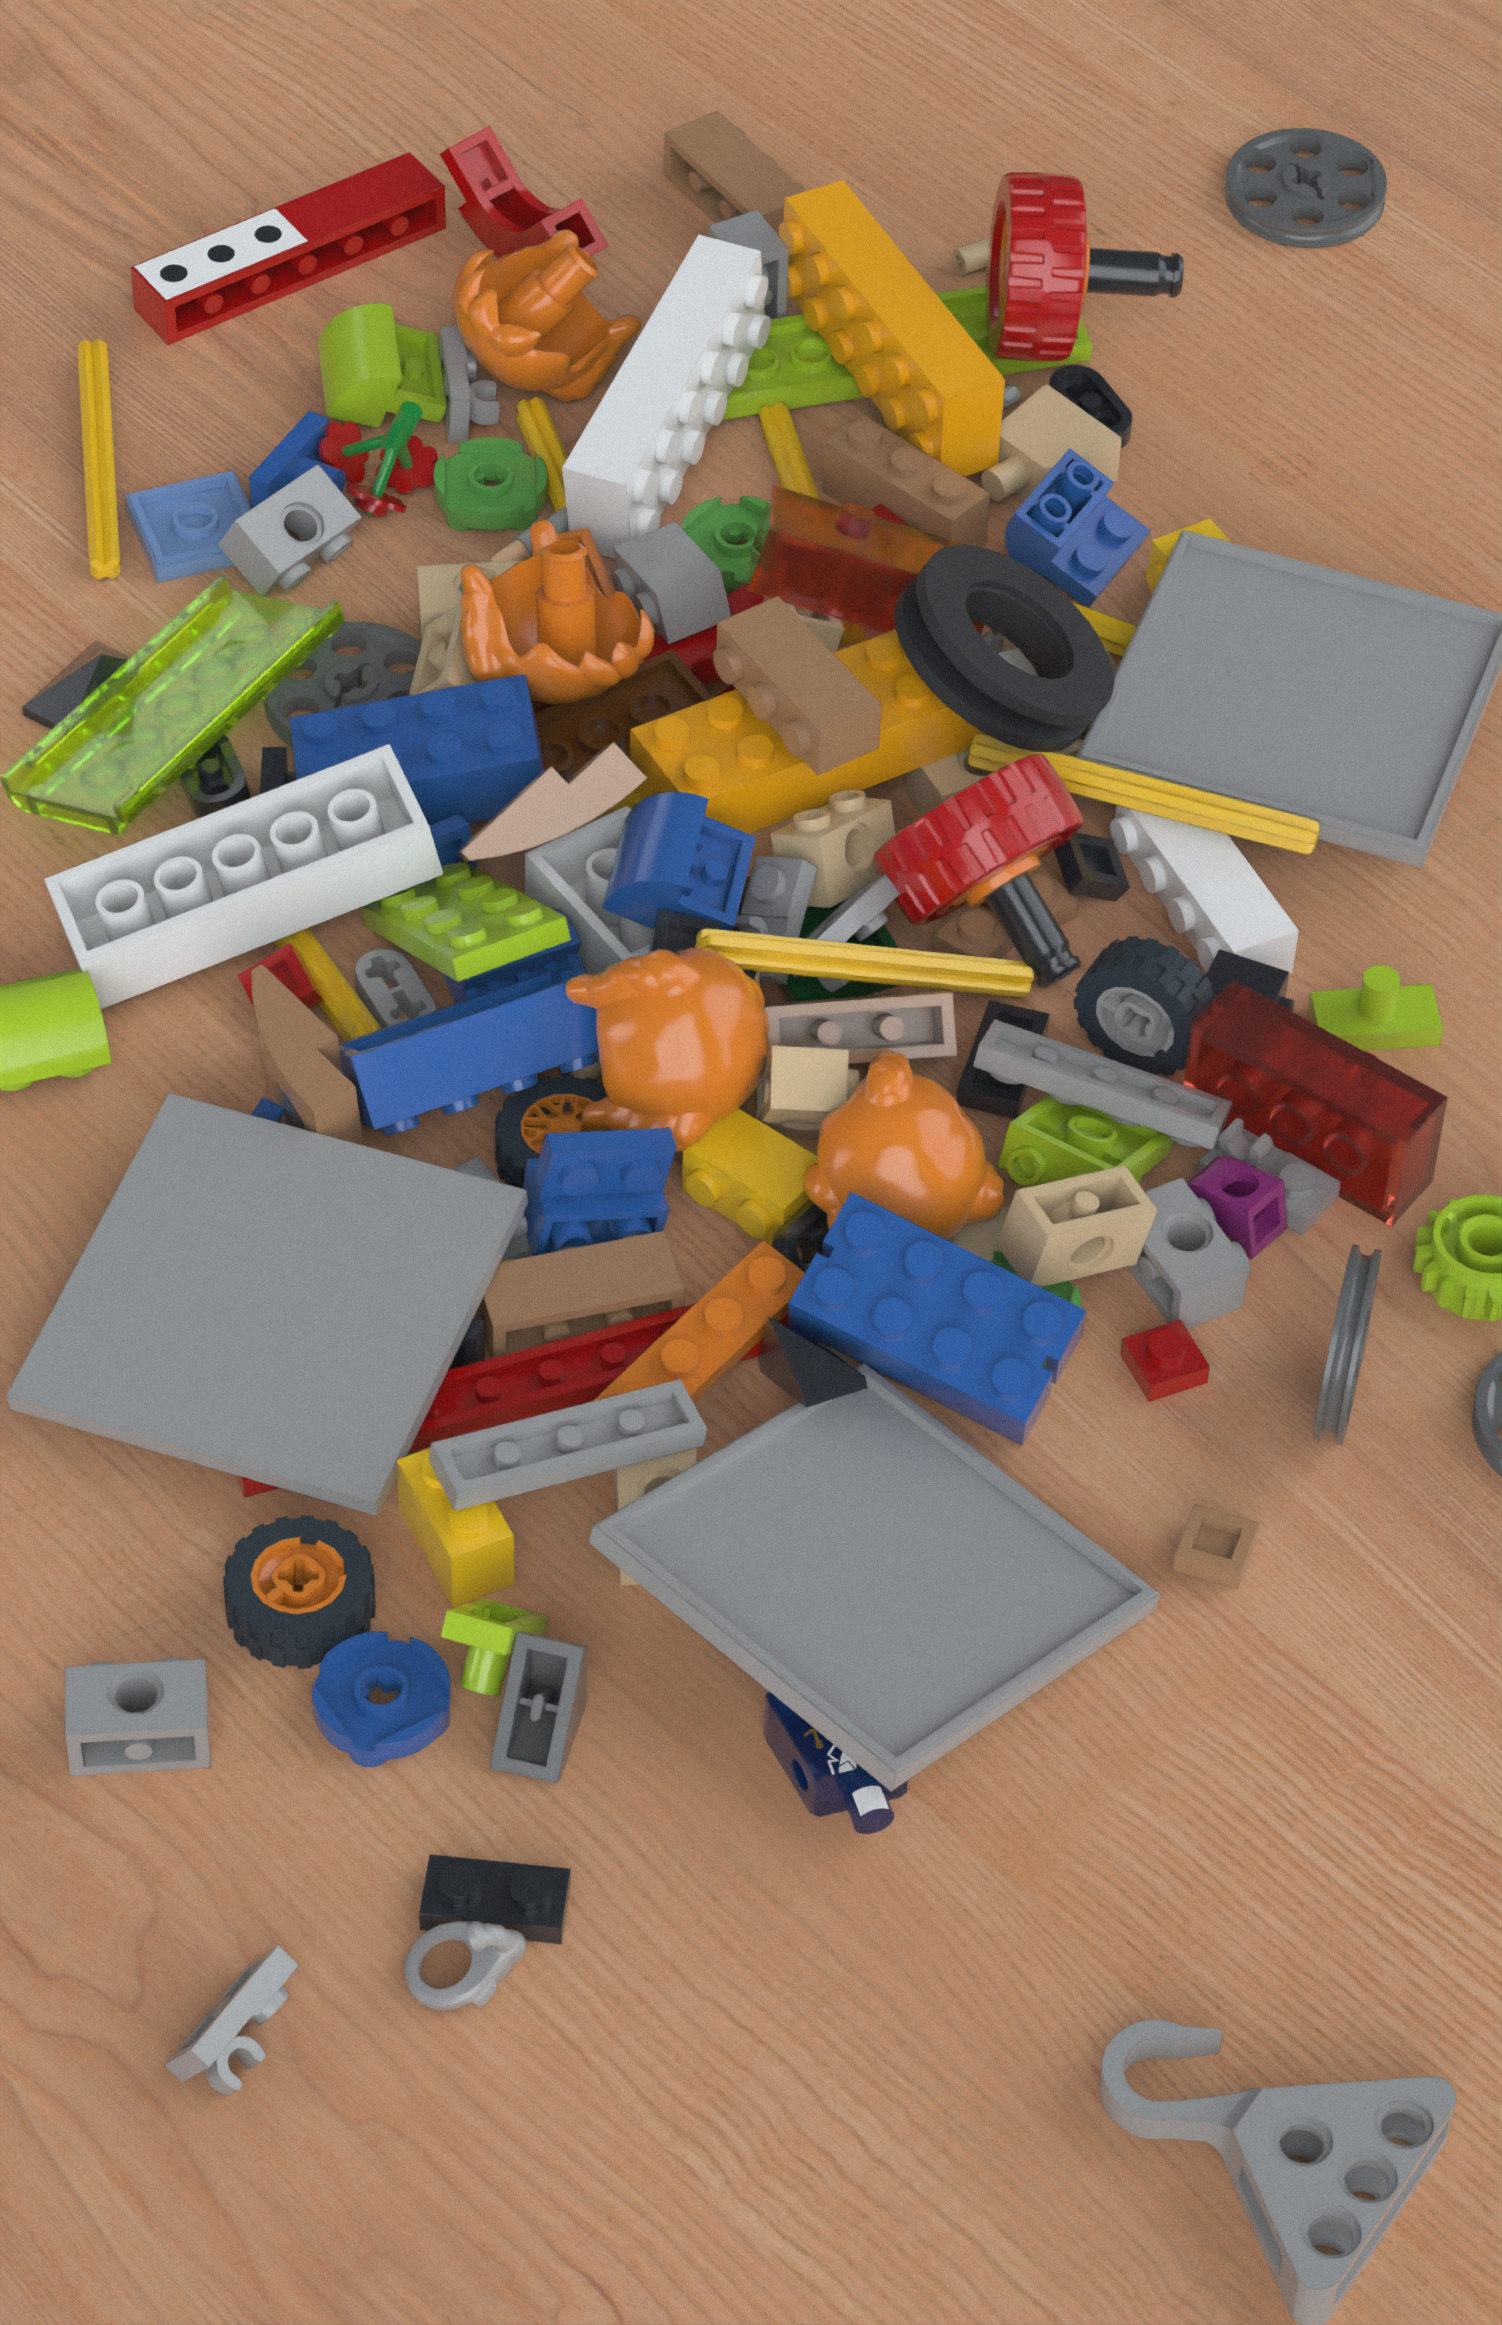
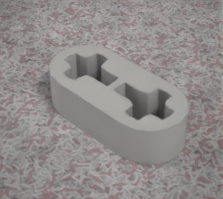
M377 949L362 955L357 961L355 967L356 993L381 1028L407 1020L406 1018H399L398 1012L404 1011L408 1019L437 1010L433 998L403 954L390 949ZM383 979L386 982H393L394 988L388 989Z

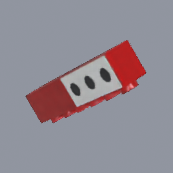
M410 152L132 266L134 310L167 345H171L446 229L445 185Z

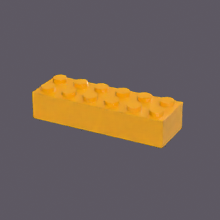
M844 180L784 198L783 223L779 225V237L789 248L787 298L794 300L804 313L805 320L810 329L818 331L827 342L835 361L838 364H844L856 379L861 394L865 398H870L881 411L889 430L897 432L902 439L963 477L996 465L999 460L1005 388L1004 377Z
M896 629L833 652L845 667L881 703L879 748L817 776L800 757H795L788 751L782 737L766 720L762 721L755 716L748 701L735 689L630 729V760L647 777L636 788L643 799L665 792H685L708 798L704 816L750 834L792 818L798 812L828 804L829 797L834 793L846 790H864L970 748L975 735L984 732L975 728L952 711L925 684L908 660L900 644Z

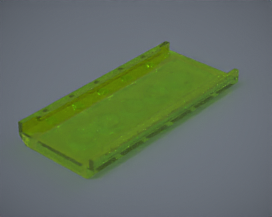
M219 576L0 776L7 797L24 812L120 836L140 813L150 804H154L174 781L188 768L191 769L196 765L204 753L224 734L230 733L241 718L259 701H264L292 670L300 667L326 638L333 636L345 622L339 602L332 600L323 609L231 590L227 578Z

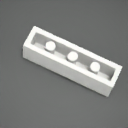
M1116 806L1115 819L1110 823L1111 837L1115 847L1120 853L1127 854L1137 867L1145 889L1151 894L1155 893L1168 910L1172 926L1178 933H1184L1194 946L1200 964L1206 973L1219 949L1288 971L1289 974L1293 973L1299 930L1227 834Z

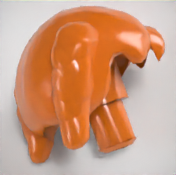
M568 229L556 232L549 240L542 244L526 246L512 253L505 254L494 261H490L494 250L486 249L474 252L463 264L453 293V310L461 338L482 367L499 382L523 391H544L561 402H571L586 398L604 379L616 361L618 354L623 349L624 344L636 335L641 328L639 318L634 315L626 314L616 320L606 321L585 297L582 290L594 278H598V270L594 260L582 248L578 247L579 240L577 235Z
M541 519L536 521L530 527L532 557L517 562L500 575L488 580L487 576L476 564L463 566L460 572L463 587L460 620L462 646L470 672L479 682L522 674L527 677L533 701L545 704L574 703L596 697L611 686L617 685L621 679L634 675L638 670L640 661L652 651L654 628L650 617L642 609H640L639 617L632 600L625 592L616 591L611 598L603 596L597 588L593 576L586 568L585 556L588 554L586 547L574 541L559 540L555 527L547 520Z
M703 947L679 950L677 954L670 950L658 949L645 955L627 958L609 966L604 972L596 975L582 974L567 981L565 994L568 999L575 1004L596 1008V1036L602 1081L607 1097L600 1101L591 1102L583 1109L582 1119L588 1126L609 1128L611 1130L670 1128L677 1146L676 1151H682L698 1142L708 1132L712 1124L735 1112L758 1086L768 1054L767 1035L769 1021L767 1012L764 1009L765 999L758 983L721 953Z
M889 1049L879 1051L869 1065L867 1077L857 1085L850 1099L823 1119L817 1147L818 1163L812 1164L805 1171L804 1186L806 1194L815 1205L827 1213L829 1230L850 1192L948 1241L955 1237L965 1225L986 1223L994 1219L1001 1212L1003 1205L1004 1182L997 1175L996 1168L985 1158L983 1139L975 1124L964 1113L953 1094L937 1082L913 1074L907 1057Z

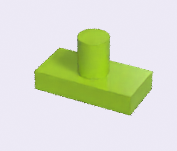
M1374 965L1366 969L1363 974L1361 988L1310 991L1308 1012L1318 1054L1441 1045L1443 1026L1432 984L1400 986L1398 972L1389 966Z
M487 1598L447 1610L440 1637L469 1645L460 1686L481 1694L500 1695L509 1656L513 1653L516 1633L520 1630L544 1636L549 1616Z

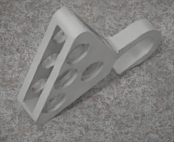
M1145 2020L1134 2023L1118 2032L1105 2049L1099 2079L1100 2098L1108 2115L1121 2128L1141 2138L1202 2141L1215 2147L1223 2158L1226 2170L1292 2319L1301 2325H1323L1327 2323L1445 2146L1456 2103V2092L1453 2086L1441 2077L1428 2076L1258 2088L1223 2096L1171 2102L1152 2101L1140 2096L1129 2086L1124 2075L1125 2072L1136 2062L1148 2058L1175 2060L1219 2054L1223 2030L1182 2026L1168 2020ZM1401 2138L1412 2145H1397L1388 2139ZM1300 2155L1312 2162L1299 2163L1289 2159L1287 2156ZM1351 2192H1367L1377 2199L1364 2200L1356 2197ZM1321 2245L1330 2246L1341 2254L1327 2255L1319 2252L1314 2247Z

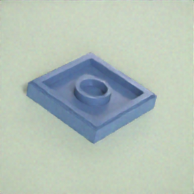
M234 470L124 495L125 510L157 583L235 566L218 546L233 522L251 510Z

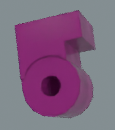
M1223 1155L1217 1156L1204 1169L1186 1182L1197 1198L1202 1197L1209 1203L1214 1212L1216 1223L1225 1234L1231 1236V1242L1236 1241L1241 1245L1250 1259L1258 1255L1288 1228L1284 1180L1237 1159Z

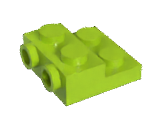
M1048 1094L1010 1122L997 1166L1008 1171L1010 1177L1016 1183L1032 1187L1125 1165L1140 1185L1142 1176L1170 1154L1173 1140L1168 1134L1142 1125H1123L1113 1120L1108 1113L1082 1104L1067 1105L1060 1103Z

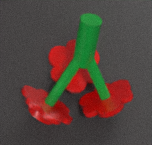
M406 401L402 403L386 434L361 441V432L354 422L347 421L342 424L331 422L327 424L325 429L327 437L322 438L319 442L321 459L327 465L344 471L345 479L348 481L346 492L357 497L354 505L364 510L369 516L378 515L386 517L389 509L405 513L407 506L402 504V500L387 495L384 492L385 487L395 486L399 494L408 495L414 491L415 487L427 488L434 484V464L438 460V454L435 448L431 446L424 447L422 440L412 435L423 415L421 407L414 402ZM383 448L380 451L382 463L376 469V479L373 487L356 484L364 479L365 467L363 463L368 461L369 451Z

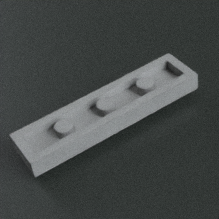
M994 1019L980 1042L973 1067L989 1072L993 1078L1000 1082L1013 1085L1022 1083L1049 1093L1053 1099L1060 1103L1088 1106L1108 1113L1113 1120L1123 1125H1142L1168 1134L1176 1143L1188 1147L1202 1146L1213 1150L1227 1122L1233 1103L1232 1101Z
M678 1379L432 1442L429 1462L454 1511L704 1446L707 1427L682 1381Z

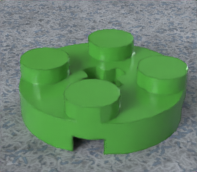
M500 437L471 439L459 444V453L450 457L446 462L445 454L438 460L434 469L435 500L438 507L446 514L447 524L457 531H469L472 529L501 530L507 528L516 531L526 530L536 522L537 513L547 500L548 473L543 459L537 453L536 461L531 456L524 454L523 444L514 440ZM485 481H497V486H485Z
M740 496V504L721 506L722 497L709 499L694 507L682 522L681 529L720 569L724 588L728 594L767 572L770 566L776 567L793 556L794 536L791 533V522L784 511L766 500L750 496ZM742 541H747V544H744V545H732V544H729V543H735V544H736V543H739V542H742Z

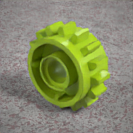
M1473 1194L1457 1200L1454 1198L1449 1199L1447 1206L1441 1211L1432 1209L1428 1212L1426 1226H1419L1417 1231L1412 1267L1414 1272L1423 1273L1420 1288L1423 1292L1430 1291L1438 1301V1306L1446 1308L1463 1318L1489 1322L1502 1319V1197Z

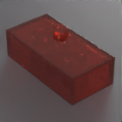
M773 485L752 545L748 591L769 598L779 596L785 603L886 633L896 629L894 610L899 596L910 582L918 577L920 570L932 555L947 546L966 544L876 517L871 509L860 504L844 503L840 506ZM971 620L974 628L981 635L984 624Z
M1235 980L1191 1023L1184 1085L1233 1102L1222 1132L1238 1117L1243 1120V1129L1259 1138L1266 1133L1271 1136L1273 1146L1285 1153L1289 1152L1339 1180L1341 1182L1339 1198L1391 1227L1433 1182L1448 1100L1447 1096L1381 1061L1374 1054L1359 1049Z

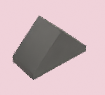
M520 1630L516 1633L490 1768L553 1783L560 1781L587 1704L586 1645Z

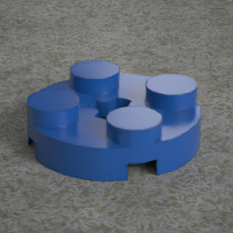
M366 1632L337 1644L325 1655L319 1665L320 1674L313 1684L312 1691L313 1714L316 1724L323 1736L333 1746L349 1753L351 1760L360 1766L376 1767L382 1765L386 1760L399 1759L414 1754L443 1734L450 1725L451 1684L449 1671L441 1656L424 1641L410 1636V1644L400 1640H388V1632ZM379 1687L385 1694L395 1690L399 1694L390 1703L375 1704L370 1702L369 1690Z

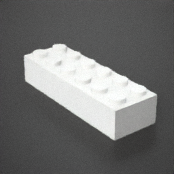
M703 235L697 236L563 465L562 471L569 531L588 527L600 555L615 559L614 546L659 529L660 516L668 503L674 504L676 502L687 468L690 464L696 465L700 460L708 431L712 425L718 426L722 421L727 406V396L731 393L734 386L740 387L743 384L748 371L749 359L756 348L762 349L765 345L771 322L770 317L765 316L764 311L768 278L762 275L761 251Z
M390 744L65 870L44 880L81 973L88 971L100 1008L104 1009L441 876L443 871L427 820Z

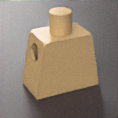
M1046 384L1002 421L999 460L996 465L982 473V486L984 490L990 493V498L998 502L1015 492L1026 500L1069 448L1113 482H1116L1118 480L1122 438Z

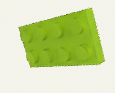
M462 862L442 866L443 875L361 907L365 925L368 929L457 982L571 940L565 916L472 865Z

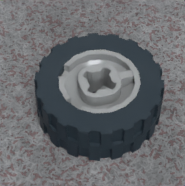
M1130 936L1123 941L1117 939L1111 942L1099 954L1075 988L1074 992L1077 993V996L1073 1002L1074 1009L1077 1010L1079 1015L1077 1020L1080 1027L1085 1029L1089 1035L1087 1038L1094 1046L1097 1045L1104 1052L1103 1055L1111 1060L1154 1075L1164 1074V1076L1173 1075L1178 1069L1182 1071L1190 1064L1213 1033L1219 1019V1013L1216 1011V1007L1219 1005L1217 995L1213 994L1211 990L1212 984L1207 976H1203L1197 969L1199 967L1197 964L1181 955L1178 949L1171 945L1168 947L1160 944L1159 940L1152 938L1145 940L1138 939V936Z

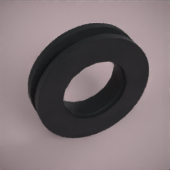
M947 546L932 555L920 570L918 577L910 582L896 602L894 610L896 632L900 644L915 671L933 693L952 711L975 728L1001 742L1035 752L1062 750L1077 740L1088 726L1089 721L1094 719L1111 699L1114 689L1113 669L1107 651L1096 631L1080 610L1060 590L1041 575L1013 558L979 546ZM971 620L979 621L998 631L1019 648L1035 668L1038 676L1031 675L1017 668L995 652L974 628Z

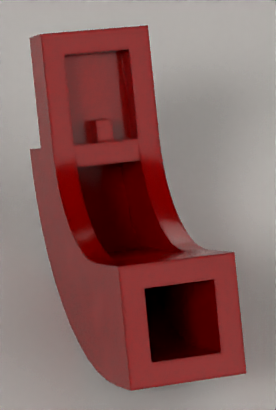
M490 126L440 153L441 158L466 200V203L458 207V210L474 234L487 249L494 250V255L498 259L505 254L512 253L526 246L542 244L549 240L556 232L565 229L577 235L579 240L578 247L582 248L590 257L609 246L582 198L562 209H556L539 201L526 188Z

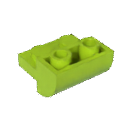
M370 303L352 307L338 314L327 324L318 340L327 417L380 428L387 412L397 414L402 403L410 401L421 407L423 411L422 420L440 423L446 411L447 402L437 333L395 324L392 305L383 303Z
M73 969L0 985V1090L18 1091L29 1087L34 1081L60 1075L69 1078L81 1077L91 1073L96 1067L112 1064L101 1008L88 971L81 973L79 969Z

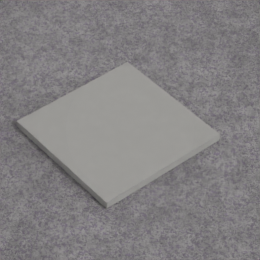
M1182 530L1114 675V689L1111 699L1094 718L1076 757L1315 819L1320 824L1318 840L1423 868L1502 670V613Z
M168 1093L8 1391L6 1398L9 1409L378 1516L397 1477V1459L407 1456L528 1205L527 1191Z
M863 1363L855 1369L865 1375L867 1389L807 1408L800 1402L796 1403L593 1525L589 1543L882 1785L893 1791L1156 1610L1161 1594Z

